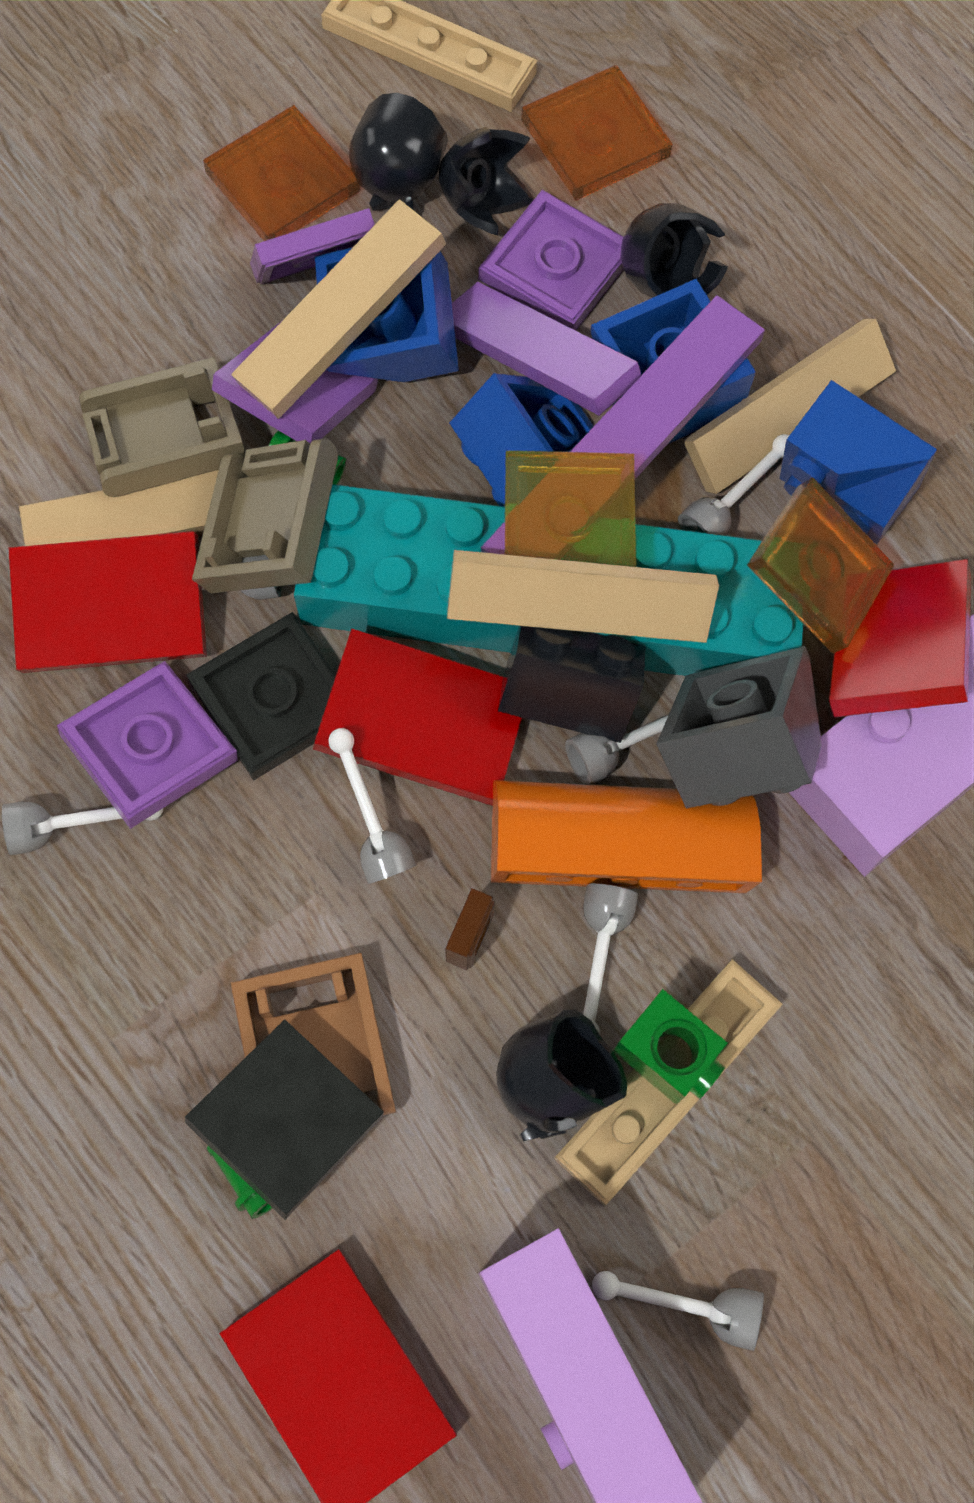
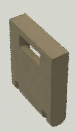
M215 357L88 389L80 394L79 403L105 495L119 497L219 470L221 459L225 454L239 453L245 458L243 442L229 400L212 391L213 375L219 370ZM215 401L220 417H212L197 423L193 407Z
M322 438L313 440L311 444L306 440L247 449L245 458L239 453L225 454L220 462L192 580L211 594L311 583L337 465L338 454L335 445L329 439ZM262 555L268 557V560L242 563L245 557Z

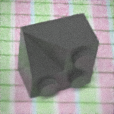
M805 646L685 675L656 745L686 808L706 804L724 806L737 801L741 797L771 791L783 794L812 783L822 743L810 656Z

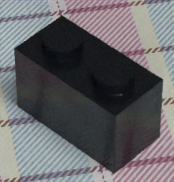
M519 626L503 675L498 711L588 735L603 736L611 741L621 743L644 686L646 646L631 643L615 635L604 636L593 632Z

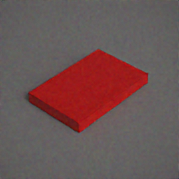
M195 531L8 548L17 671L32 673L207 657L202 587L192 580L199 552V540Z
M968 559L843 577L829 696L834 717L968 702L971 571Z
M351 628L313 750L341 758L340 754L330 748L328 739L331 732L335 729L345 728L354 736L352 752L357 764L493 806V781L505 779L522 717L498 711L503 681L502 676Z
M340 1249L219 1333L321 1503H367L457 1436L451 1423Z

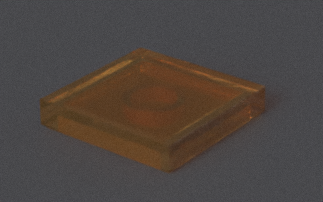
M617 65L522 107L521 121L575 201L671 157L672 142Z
M292 105L203 160L206 174L263 241L301 229L360 192V184L351 168L295 105Z
M813 477L798 485L747 564L832 654L849 646L895 565Z

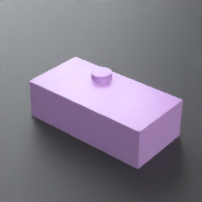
M974 614L970 617L968 702L846 716L821 736L822 747L812 783L789 792L864 877L974 786Z
M559 1228L479 1272L478 1275L552 1419L551 1423L540 1429L560 1469L563 1470L574 1463L594 1503H702Z

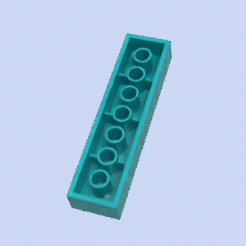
M332 484L311 583L295 585L294 598L300 623L307 626L351 631L352 628L374 635L510 653L519 627L518 625L447 619V607L454 550L481 552L483 544L517 508ZM599 519L562 559L566 561L713 574L717 576L719 589L707 643L597 633L604 636H619L631 643L646 646L644 671L685 676L802 647L810 547Z

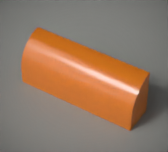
M493 781L491 883L586 887L587 884L596 883L630 889L747 893L762 882L761 827L759 812L753 795L741 797L737 801L724 806L706 804L686 808L678 790L673 788Z

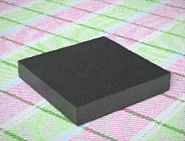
M291 612L186 674L221 732L237 750L238 758L254 781L314 744L336 674L294 612Z
M284 1019L185 1116V1123L286 1220L382 1119L384 1111Z

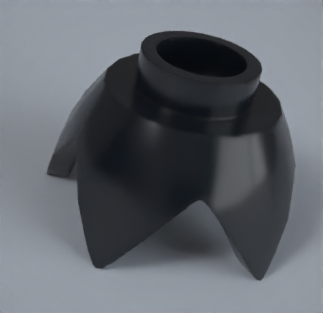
M483 127L460 138L445 154L439 167V183L450 206L466 222L498 236L499 226L491 215L513 211L532 203L534 200L532 194L507 166L513 157L529 142L530 137L509 130Z

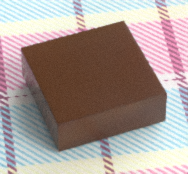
M471 888L445 948L446 962L464 970L472 967L494 916L495 902L492 896Z

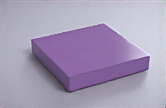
M541 190L479 266L478 280L576 331L624 270L620 258L623 236L546 191Z
M367 208L255 244L250 265L256 283L260 282L261 285L314 268V256L353 248L375 225L370 209Z
M278 323L214 373L212 391L295 441L306 440L311 444L313 440L322 439L376 391L378 379L333 373L325 370L279 419L276 418L243 389L231 374L280 324Z
M166 661L57 725L60 737L130 829L238 761L237 750Z

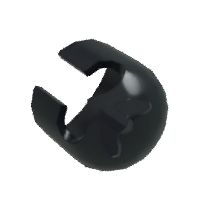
M388 93L379 96L368 105L350 142V168L360 186L372 195L369 204L373 211L390 209L399 199L415 211L413 200L417 199L431 186L439 171L448 143L447 133L433 111L414 97L401 93Z
M659 203L639 213L631 221L622 239L620 258L626 277L641 293L652 298L694 279H697L706 295H708L720 284L728 266L718 261H709L704 272L699 276L701 265L711 243L707 233L719 238L725 236V233L713 220L684 205Z
M576 1009L562 1010L527 1024L515 1032L502 1047L496 1071L497 1086L501 1099L509 1112L527 1126L520 1134L523 1142L567 1133L566 1130L577 1127V1120L582 1121L626 1096L627 1079L622 1064L612 1049L604 1042L593 1022Z

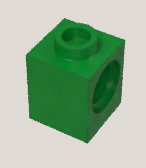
M662 989L618 1042L613 1052L677 1105L689 1091L698 1099H701L726 1068L716 1058L728 1042ZM668 1035L682 1038L691 1050L692 1059L690 1066L683 1069L667 1066L658 1054V1040Z

